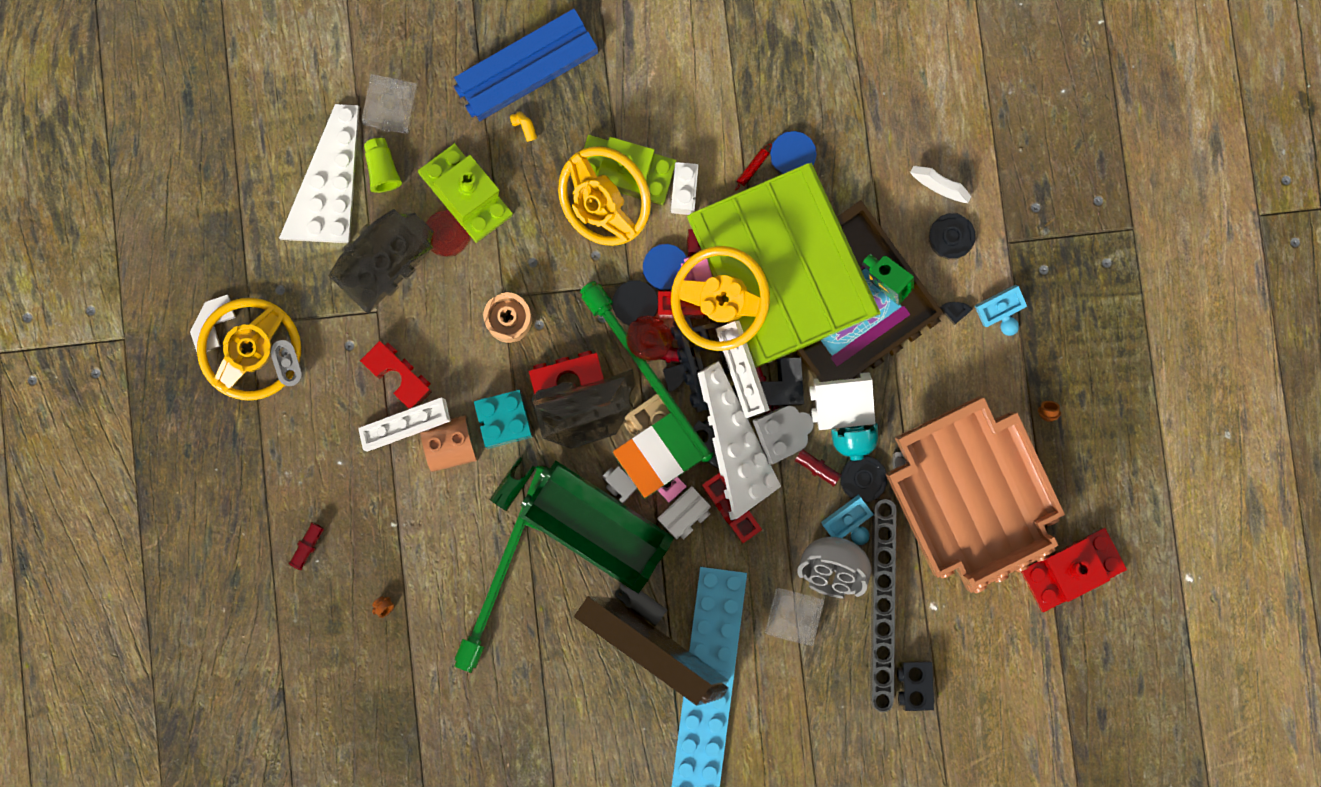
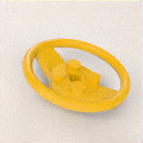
M595 146L578 151L565 163L558 184L559 200L566 218L582 236L601 245L614 246L625 244L641 233L649 219L651 197L649 187L642 172L631 159L617 150ZM604 156L622 164L632 174L641 194V212L636 224L621 210V207L624 205V199L617 186L606 175L596 176L587 159L588 157ZM570 174L575 188L573 191L574 204H572V208L568 198ZM580 220L585 224L590 223L597 227L602 226L616 236L597 234L584 226Z
M728 246L706 248L691 256L679 269L671 291L672 313L681 332L696 345L714 351L734 349L752 339L762 327L770 304L768 282L759 264L745 252ZM730 256L743 262L753 272L759 285L760 296L749 292L744 282L734 276L718 275L709 278L706 282L685 281V278L696 264L706 258ZM727 293L726 297H729V301L723 304L722 298ZM680 299L700 306L702 313L716 322L731 323L742 316L756 318L752 325L740 336L727 341H712L699 336L689 327L681 310Z
M258 298L236 299L223 304L212 312L204 322L197 341L198 362L210 384L221 393L240 400L263 399L285 387L286 385L282 384L278 379L272 385L256 391H243L232 388L246 372H254L261 369L268 362L271 356V339L281 323L284 324L289 333L291 344L294 346L298 361L300 362V336L288 314L277 305ZM255 307L265 310L249 325L236 326L227 333L223 341L225 357L215 375L209 365L206 351L208 336L214 324L223 315L238 308ZM252 342L253 351L244 354L242 352L244 349L241 348L242 345ZM289 370L286 373V377L292 379L295 374L294 371Z

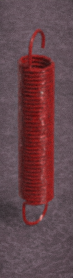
M768 145L758 152L737 179L739 187L741 185L745 186L749 182L753 174L756 173L760 165L770 155L765 150Z

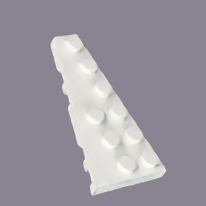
M335 104L281 232L280 240L350 243L359 122L358 105Z
M718 361L700 371L698 377L703 399L708 403L710 416H708L709 425H713L715 438H712L720 475L724 477L727 490H724L725 497L729 499L732 511L729 512L730 520H734L779 489L781 485L771 465L768 464L765 453L748 419L745 418L743 409Z

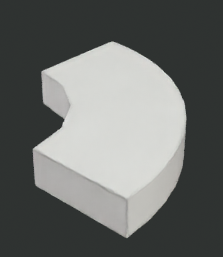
M913 166L910 172L923 185L947 198L963 203H968L971 198L961 183L943 177L933 168Z

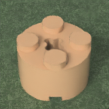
M501 293L490 299L484 308L483 318L486 328L499 341L506 343L520 341L531 328L532 314L525 300L517 294ZM511 313L513 320L505 323L503 316H508Z

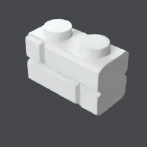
M675 162L671 213L690 215L694 212L698 164Z
M691 486L657 520L676 540L679 537L684 540L693 531L691 526L697 520L699 523H702L710 515L708 510L711 506Z

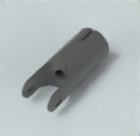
M622 583L620 584V589H617L615 592V596L655 627L668 610L644 592L640 591L638 594L630 588H625Z

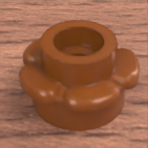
M1044 401L1041 407L1038 408L1039 416L1047 422H1052L1061 416L1060 406L1056 402Z
M381 596L376 599L372 605L374 607L372 613L374 615L377 614L379 618L387 616L394 608L391 598Z

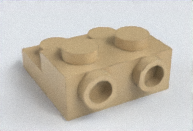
M656 394L627 414L625 417L627 422L624 424L630 434L636 433L638 435L670 414V412Z

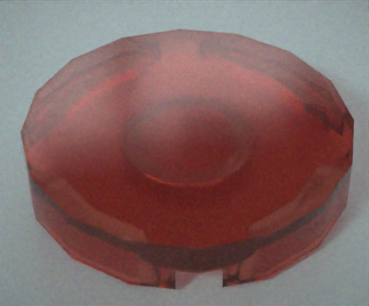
M448 210L439 211L430 216L425 223L423 231L425 243L438 256H456L469 243L470 235Z
M641 316L630 324L626 334V342L630 351L638 358L653 361L666 356L671 349L673 336L669 326L667 327L660 318Z

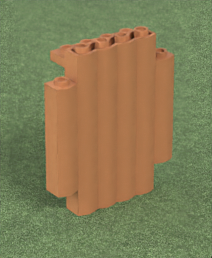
M978 396L895 437L906 464L886 473V476L934 576L946 578L954 574L953 570L957 569L966 590L970 593H979L985 590L988 584L994 581L995 583L1004 581L1008 578V574L1014 571H1024L1029 568L1030 563L1036 560L1037 562L1044 561V559L1050 556V553L1056 551L1055 547L1058 546L1056 539L1047 533L1044 525L1051 526L1059 522V518L1065 514L1017 412L1011 411L994 420L985 398Z

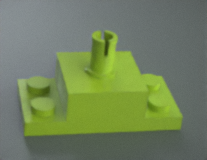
M591 135L587 136L584 149L595 146L608 147L621 152L631 159L640 169L647 182L651 202L664 205L677 160L655 154L654 149L613 137L605 140ZM591 156L587 158L596 176L606 175L617 186L620 193L641 199L640 190L634 177L622 164L604 156Z
M455 143L418 170V174L476 243L513 215L498 196L499 189L472 156L466 157Z

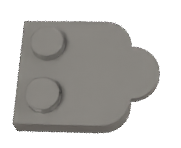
M782 406L752 420L768 464H774L804 449L808 443L807 435L812 431L814 425L812 417L808 413H799L793 406Z

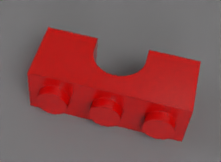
M379 341L360 362L378 379H381L387 372H399L401 375V385L393 394L409 409L419 406L432 393L428 388L431 383L422 375L417 377L412 372L414 367L405 358L400 361L395 356L398 351L387 342L384 345Z
M592 351L579 353V358L570 360L569 357H563L555 360L556 364L547 366L546 363L534 365L533 370L529 371L536 399L541 400L559 395L558 380L566 373L578 376L582 388L604 383L597 353L592 354Z
M720 473L702 484L701 487L741 544L762 531L749 510L739 518L730 520L729 512L732 511L729 499L725 497L726 483Z

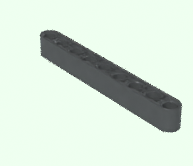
M883 499L876 502L872 510L874 515L872 516L870 704L877 711L887 712L894 703L896 506L891 500ZM881 504H887L890 508V514L887 517L881 516L878 511ZM881 527L887 528L890 532V537L886 541L881 540L878 536V531ZM881 551H886L889 554L890 559L886 564H881L878 560V554ZM882 574L889 578V585L886 588H881L877 582L878 577ZM881 598H885L889 602V608L885 612H881L877 608V602ZM881 622H885L889 627L888 633L883 636L877 632V626ZM880 646H885L888 649V656L881 660L877 657L876 652ZM880 670H885L888 673V679L884 683H879L876 680V674ZM880 694H885L888 699L884 707H878L876 704V698Z

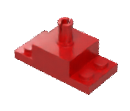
M1102 528L1051 554L1044 561L1029 565V568L1021 571L1041 612L1044 613L1063 602H1069L1111 581L1110 578L1126 571L1127 568L1106 528Z

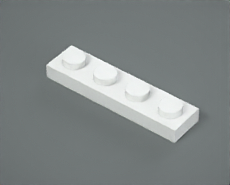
M734 321L716 329L719 341L731 340L743 334L740 321ZM747 342L737 348L723 351L745 418L769 411Z
M441 397L358 429L362 448L368 452L445 424L451 420L446 399Z

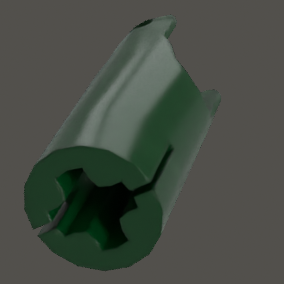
M521 457L515 462L489 499L505 511L509 509L535 469V466H532L523 478L516 480L514 475L522 461Z

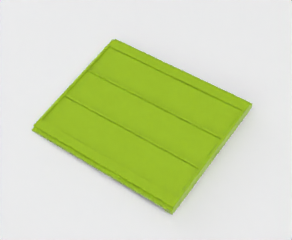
M812 163L805 164L687 216L701 250L714 246H728L739 249L751 256L759 264L766 276L770 292L767 317L757 334L747 342L755 368L881 314ZM712 256L707 258L713 277L718 275L734 276L744 282L749 292L760 296L757 279L743 262L730 256ZM727 293L723 296L724 302L729 301V297H726ZM742 316L736 320L740 321L743 333L752 325L756 317Z

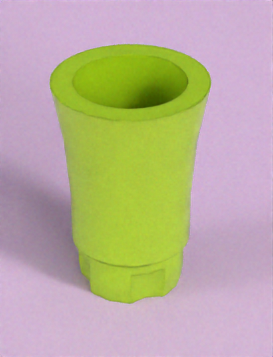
M373 138L366 141L364 148L370 178V191L382 193L400 187L402 181L396 171L386 139Z

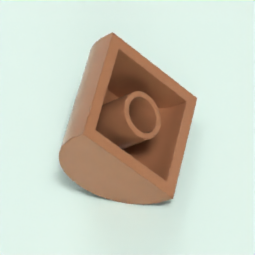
M466 415L452 418L450 422L420 432L425 457L431 472L477 461Z

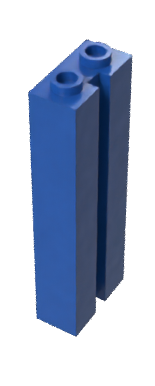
M572 9L455 76L454 79L457 84L453 87L460 98L465 97L468 104L465 107L470 116H476L480 122L598 54V48L584 27L575 9Z

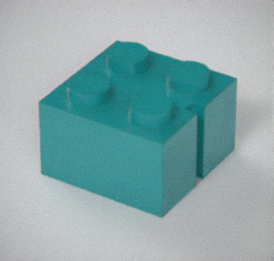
M520 390L474 401L478 421L480 424H484V426H480L484 445L487 449L533 437Z

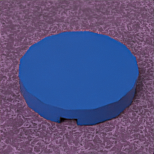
M797 131L785 132L778 136L772 144L770 152L771 163L781 175L808 163H812L814 166L817 155L816 147L811 138Z
M661 244L652 248L646 254L643 262V274L646 280L656 289L662 291L672 290L674 279L681 268V263H684L686 255L677 246L670 244Z

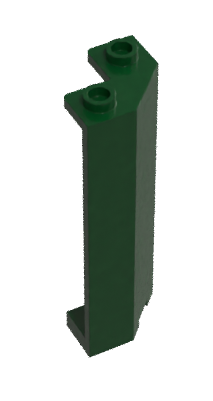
M555 460L551 468L546 466L539 476L542 482L532 496L527 494L520 505L524 509L519 517L639 594L650 579L657 564L668 551L675 537Z

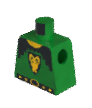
M869 254L864 259L862 265L870 271V281L897 305H900L914 289V276L885 255L880 261L872 254Z

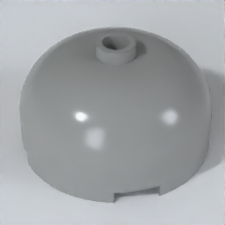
M824 537L813 541L806 547L798 566V576L810 582L808 587L824 595L844 598L845 594H855L856 597H859L867 590L871 576V564L866 553L855 543L839 537ZM833 571L836 572L833 584L828 585L830 575Z

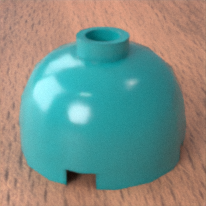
M878 424L831 429L833 445L842 455L850 456V460H862L864 455L870 454L877 446Z

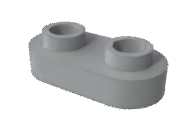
M286 340L275 342L271 347V357L278 379L286 386H295L302 379V371L294 346ZM282 348H286L288 351L284 357L279 355V351ZM289 370L295 373L292 379L286 377V373Z

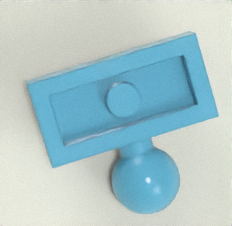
M1017 285L974 305L984 327L1002 320L1000 328L1002 333L1007 336H1012L1019 330L1018 321L1010 315L1027 307Z
M858 494L823 520L821 524L831 537L843 538L851 532L852 541L857 545H864L868 542L870 534L865 527L859 525L874 514Z

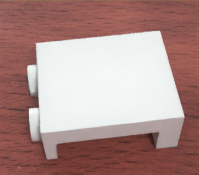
M869 372L860 373V378L827 382H819L818 378L813 379L814 386H810L811 401L815 400L816 408L811 409L813 423L817 422L819 430L875 424L873 385Z

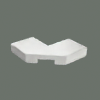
M229 295L204 303L190 331L196 352L198 336L204 322L217 308L231 301ZM234 310L223 315L214 325L236 318ZM214 326L208 336L207 352L221 347Z

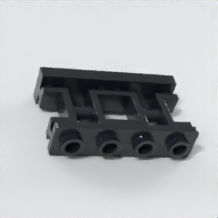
M685 317L689 327L695 333H699V336L710 340L709 330L729 324L710 319V324L692 328L690 317ZM674 321L671 327V334L673 339L677 340L679 347L677 349V356L680 363L683 362L685 372H683L684 381L691 390L690 403L693 408H696L697 413L709 410L708 403L703 399L698 373L704 369L699 352L708 349L700 346L690 349L687 337L681 332L676 321ZM718 351L725 374H728L730 370L723 351ZM732 385L731 387H732V389H733V391H734V393H735V395H736L738 401H740V400H739V397H738V394H737V391H736V388H735V385Z

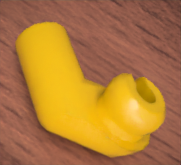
M517 111L516 114L510 115L513 126L521 124L527 142L537 139L532 121L523 112Z

